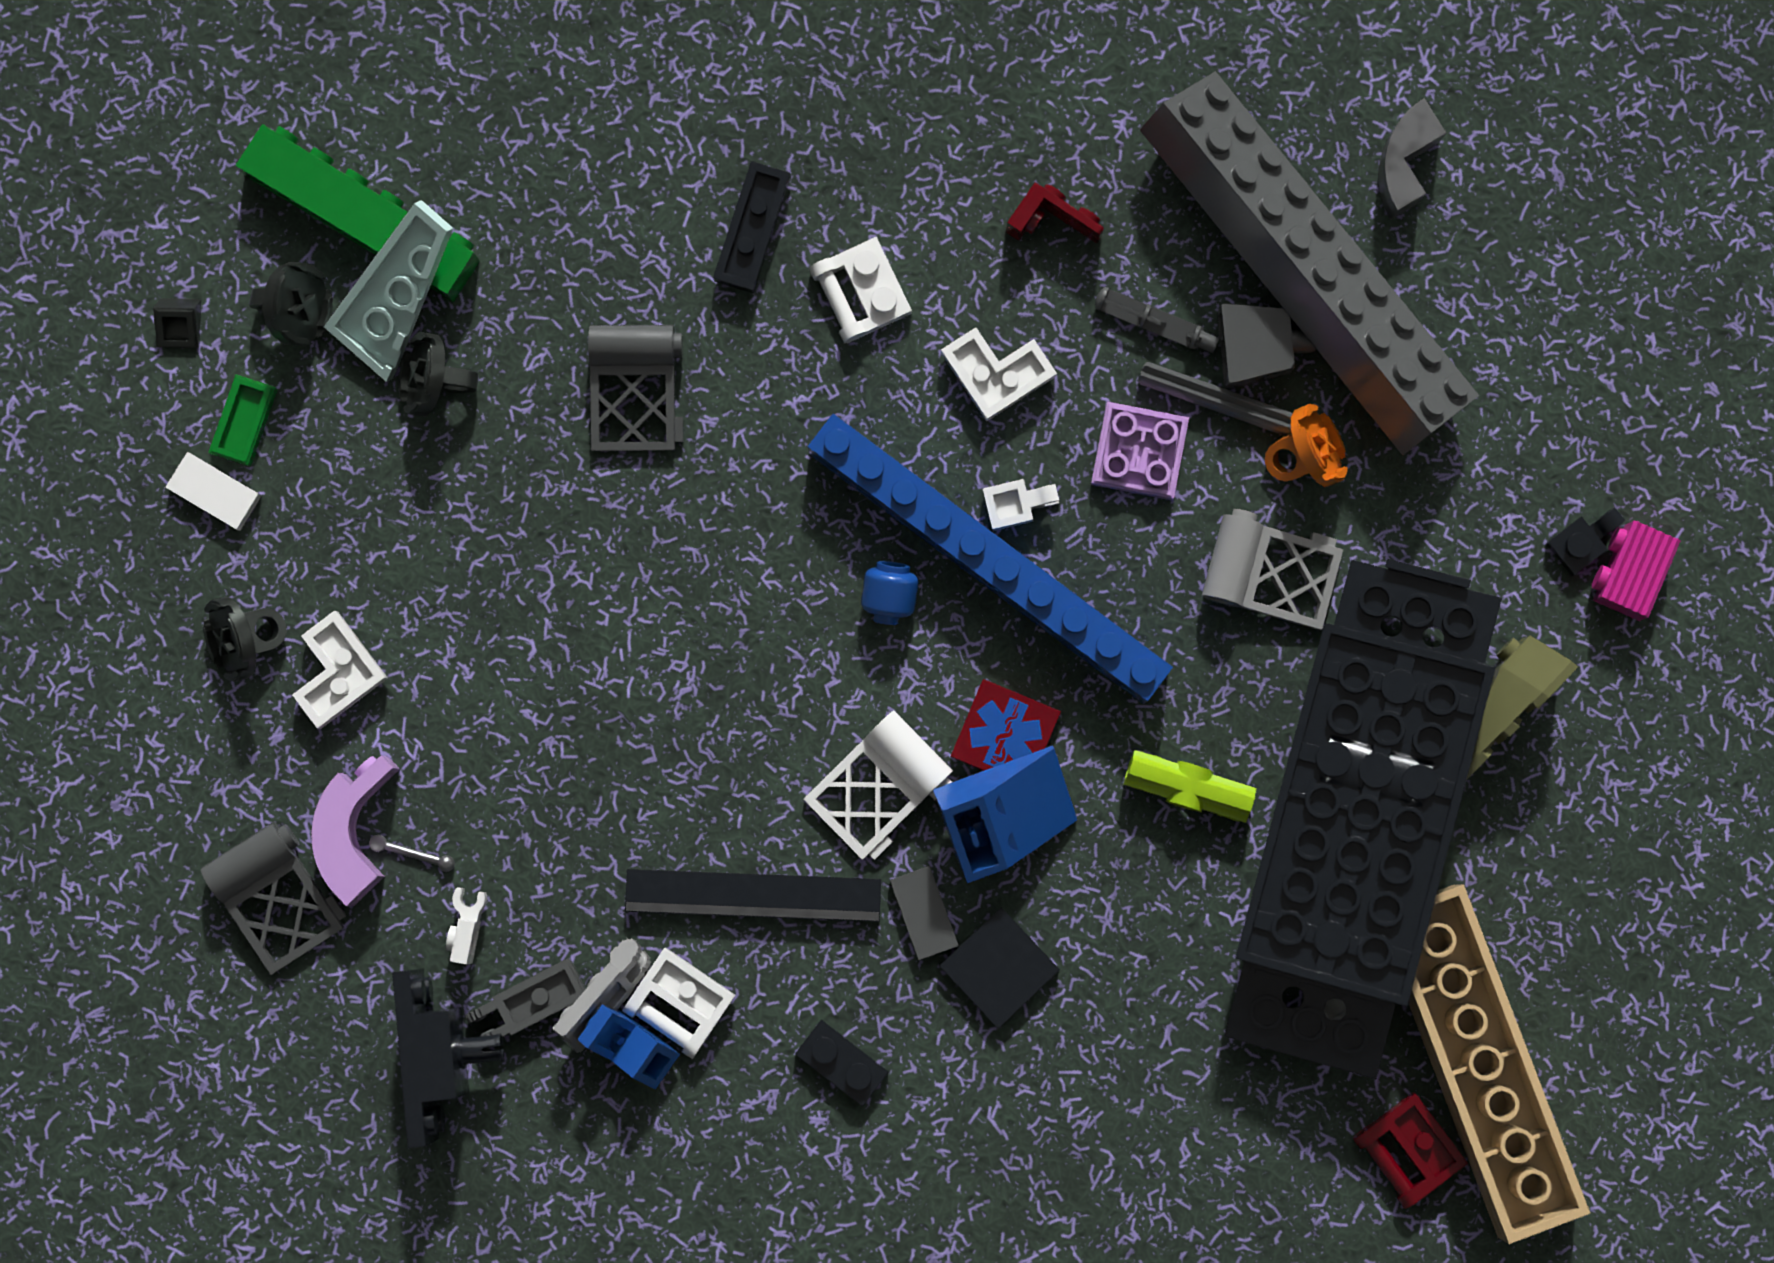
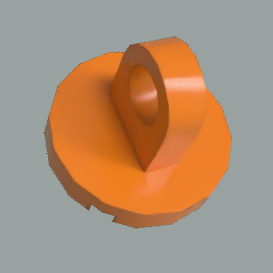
M1307 404L1294 410L1291 416L1292 434L1279 439L1268 448L1265 453V465L1271 476L1281 481H1291L1310 474L1317 483L1324 487L1332 486L1344 480L1348 467L1344 466L1341 468V459L1346 458L1343 441L1332 419L1325 413L1320 415L1317 413L1319 408L1317 405ZM1280 449L1290 450L1296 456L1297 463L1294 469H1287L1280 464L1278 460Z

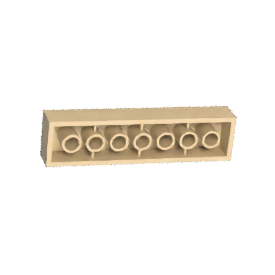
M1464 884L1451 885L1437 891L1408 1003L1498 1238L1511 1244L1591 1213Z

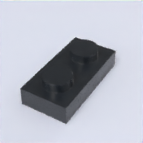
M822 1019L795 1053L862 1107L889 1073L888 1070Z

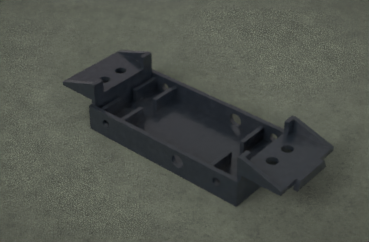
M1390 559L1386 561V568L1351 560L1334 625L1324 624L1235 959L1244 961L1224 1035L1228 1038L1372 1079L1377 1078L1395 1005L1408 1006L1496 669L1495 666L1485 664L1502 600L1500 597L1465 589L1470 586L1471 580ZM1395 617L1401 622L1402 630L1397 636L1389 637L1382 632L1381 623L1385 618ZM1428 628L1439 629L1444 636L1443 643L1435 648L1427 646L1423 641L1424 631ZM1289 987H1297L1303 992L1304 1001L1297 1008H1289L1283 1002V992ZM1330 999H1340L1346 1006V1013L1339 1020H1332L1325 1014V1004Z

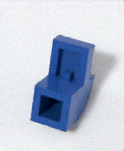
M603 1004L596 1014L590 1018L585 1030L577 1039L589 1050L614 1062L633 1079L655 1090L680 1055L661 1038L620 1010L615 1011Z

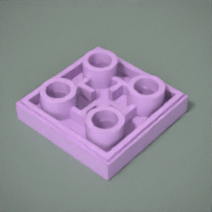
M1107 402L1091 485L1173 501L1189 417Z

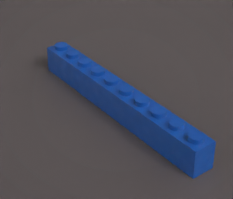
M835 414L830 416L807 446L809 455L1143 705L1148 702L1173 667Z

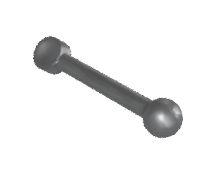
M374 835L369 841V846L373 851L388 850L438 865L440 870L444 872L451 871L455 865L454 859L449 855L438 857L387 842L386 838L382 835Z

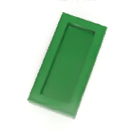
M235 374L208 453L251 467L278 389L274 386Z

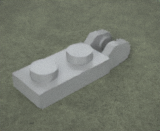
M626 938V940L618 943L619 946L610 952V963L600 973L593 976L586 990L573 1005L567 1007L562 1012L559 1021L552 1028L577 1053L582 1052L585 1048L577 1039L603 1004L617 1011L635 990V986L645 976V972L651 967V958L645 951L641 950L642 947L636 940Z

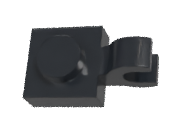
M1615 507L1607 511L1591 525H1588L1581 516L1549 540L1546 545L1570 575L1574 576L1608 550L1600 539L1621 525L1625 519Z

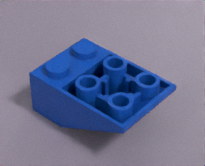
M1053 746L933 789L957 861L967 883L1008 869L1077 821Z

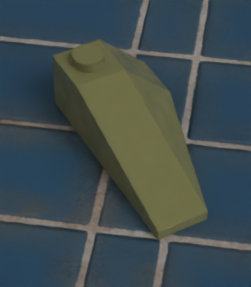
M1531 635L1520 639L1519 642L1513 637L1500 649L1496 656L1501 661L1495 666L1496 669L1467 779L1491 756L1493 750L1490 747L1495 742L1498 744L1502 743L1520 727L1522 719L1519 716L1524 711L1526 713L1531 712L1535 707L1539 709L1578 668L1574 662Z

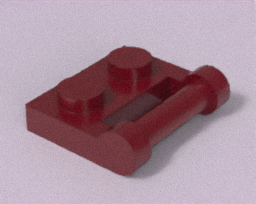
M1414 1092L1373 1123L1364 1127L1352 1138L1360 1149H1366L1398 1192L1397 1199L1404 1209L1417 1203L1468 1164ZM1387 1131L1391 1133L1423 1176L1416 1183L1412 1184L1380 1141L1379 1137Z

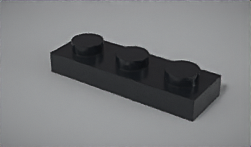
M750 162L713 276L714 282L754 294L791 180V173L757 162Z

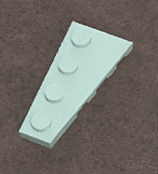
M422 200L413 204L324 326L325 329L386 382L395 376L453 231V227Z

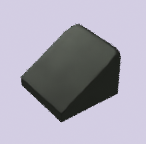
M159 299L153 307L157 347L199 348L201 299Z

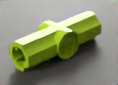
M1136 750L1132 753L1123 783L1125 786L1166 798L1165 801L1170 804L1201 813L1204 810L1242 823L1247 822L1251 813L1257 789L1213 775L1214 771L1183 761L1175 763L1162 759L1159 756Z

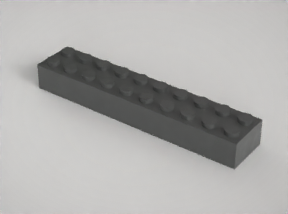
M1216 71L1163 102L1140 129L1141 133L1402 455H1405L1479 396Z

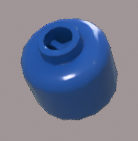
M878 561L876 567L870 568L865 572L861 606L865 611L874 614V622L897 625L899 618L908 617L915 611L919 584L917 576L910 572L909 565L891 561Z

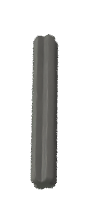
M1145 362L1138 378L1140 385L1284 436L1292 434L1291 416L1293 413L1151 362Z

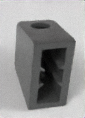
M1221 304L1217 311L1224 389L1231 390L1288 375L1295 368L1294 354L1316 352V348L1301 329H1291L1290 316L1284 308Z

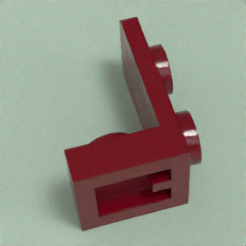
M1034 182L1008 220L1005 232L1020 241L1025 232L1032 235L1045 216V213L1040 211L1041 208H1044L1095 243H1098L1101 239L1104 227L1099 224L1101 222L1100 218L1084 207H1080L1077 210L1066 203V196L1057 188L1049 184L1042 187Z

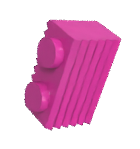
M1635 520L1629 522L1623 528L1618 527L1608 545V550L1613 552L1607 567L1602 565L1594 577L1592 588L1597 591L1593 601L1638 621L1649 618L1681 540Z

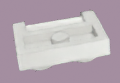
M877 237L831 258L818 261L809 267L815 281L819 280L842 328L839 333L844 343H850L912 314L908 301ZM845 269L868 318L856 321L834 275L835 272Z
M665 947L622 1012L632 1019L637 1016L684 1048L682 1053L693 1059L735 997V994ZM651 991L699 1023L700 1025L695 1033L692 1034L645 1002Z

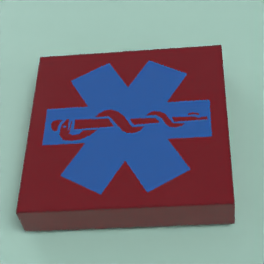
M983 679L950 757L985 771L1042 750L1048 744L1061 711Z

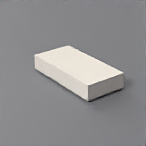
M189 452L186 453L166 485L167 489L238 531L242 529L261 498V495Z

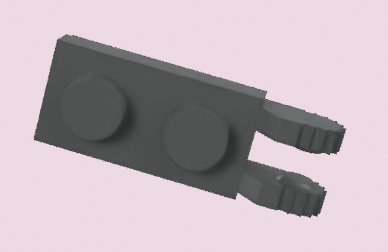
M567 958L493 996L492 1001L467 1013L465 1017L469 1024L472 1022L476 1023L498 1009L505 1024L496 1029L492 1028L482 1033L481 1036H491L499 1033L502 1034V1037L509 1033L514 1035L574 1004L586 988L571 958Z

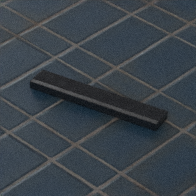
M627 869L625 912L880 922L881 879Z

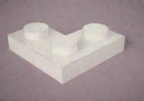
M976 327L941 349L942 356L986 422L1057 375L1034 339L1001 361H998Z
M333 611L301 635L326 670L292 694V696L317 729H322L388 679L339 612Z

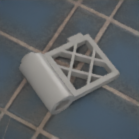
M1233 509L1232 515H1223L1202 597L1213 602L1240 607L1304 627L1322 630L1343 549L1335 547L1337 539L1314 532L1311 533L1310 539L1273 529L1257 522L1258 515L1246 510ZM1270 538L1284 542L1292 556L1290 560L1276 568L1273 567L1266 555ZM1295 546L1307 550L1299 554ZM1313 552L1330 556L1326 573L1313 580L1302 558ZM1295 563L1306 585L1288 594L1277 573ZM1264 565L1267 573L1260 576L1262 566ZM1270 577L1281 599L1270 605L1253 601L1258 583ZM1323 581L1322 589L1320 592L1317 587V584ZM1310 589L1318 603L1314 619L1300 615L1291 600ZM1285 603L1289 611L1282 610L1276 607Z

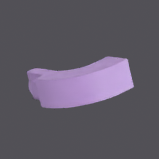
M381 755L378 759L371 756L364 761L354 773L358 777L354 782L347 774L338 773L325 788L314 813L311 835L316 865L328 887L346 906H355L385 877L362 852L357 840L356 825L364 804L400 770L387 756Z

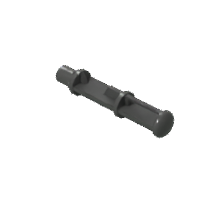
M1109 287L1102 288L1096 297L1095 308L1098 311H1103L1132 323L1139 328H1144L1185 345L1190 349L1201 348L1213 353L1219 338L1206 333L1200 325L1193 324L1152 307L1150 304H1145L1111 290Z

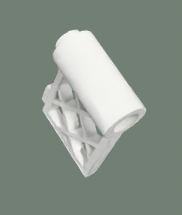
M893 710L804 800L862 860L868 854L875 860L893 842L888 837V834L928 795L936 800L933 789L952 783L948 776L953 770ZM863 752L876 765L875 782H852V763ZM846 770V782H834ZM881 771L892 782H881ZM828 787H846L845 811H828L817 798ZM852 787H875V812H851ZM881 787L899 788L910 801L899 812H881ZM835 817H845V827ZM851 817H875V836L864 847L851 834ZM881 817L892 818L881 829Z

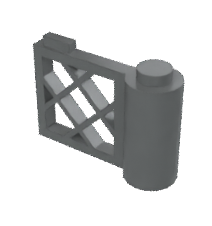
M590 325L588 354L590 363L591 451L675 450V442H684L683 417H675V358H683V334L675 333L674 325ZM641 375L633 384L625 377ZM649 375H665L666 393L653 405L637 387ZM600 376H618L629 388L611 405L600 394ZM632 392L650 408L634 425L616 410ZM600 401L608 408L601 417ZM665 401L666 417L658 410ZM613 413L629 431L618 442H601L600 425ZM655 413L666 424V442H649L637 429ZM634 433L642 442L625 441Z
M276 822L270 823L201 868L206 884L217 899L225 905L270 975L343 929L344 926L340 920L347 916L333 894L328 898L324 897L302 864L295 850L300 844L291 828L287 824L280 827ZM293 869L303 883L300 900L276 895L280 878ZM272 884L270 894L259 892ZM308 892L315 903L306 902ZM250 897L269 900L264 923L247 920L238 905ZM275 902L299 906L294 929L270 925ZM304 908L321 911L331 926L319 934L300 931ZM253 928L262 930L261 939ZM269 931L292 936L289 953L277 961H274L265 947ZM298 937L309 939L296 948Z

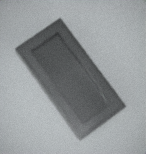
M930 866L890 880L918 960L959 946Z

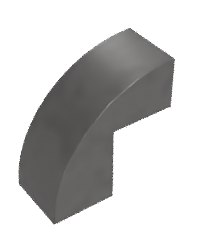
M1425 98L1411 107L1400 119L1389 136L1381 154L1378 169L1379 191L1390 220L1418 204L1426 194L1407 162L1439 144L1446 134V131Z

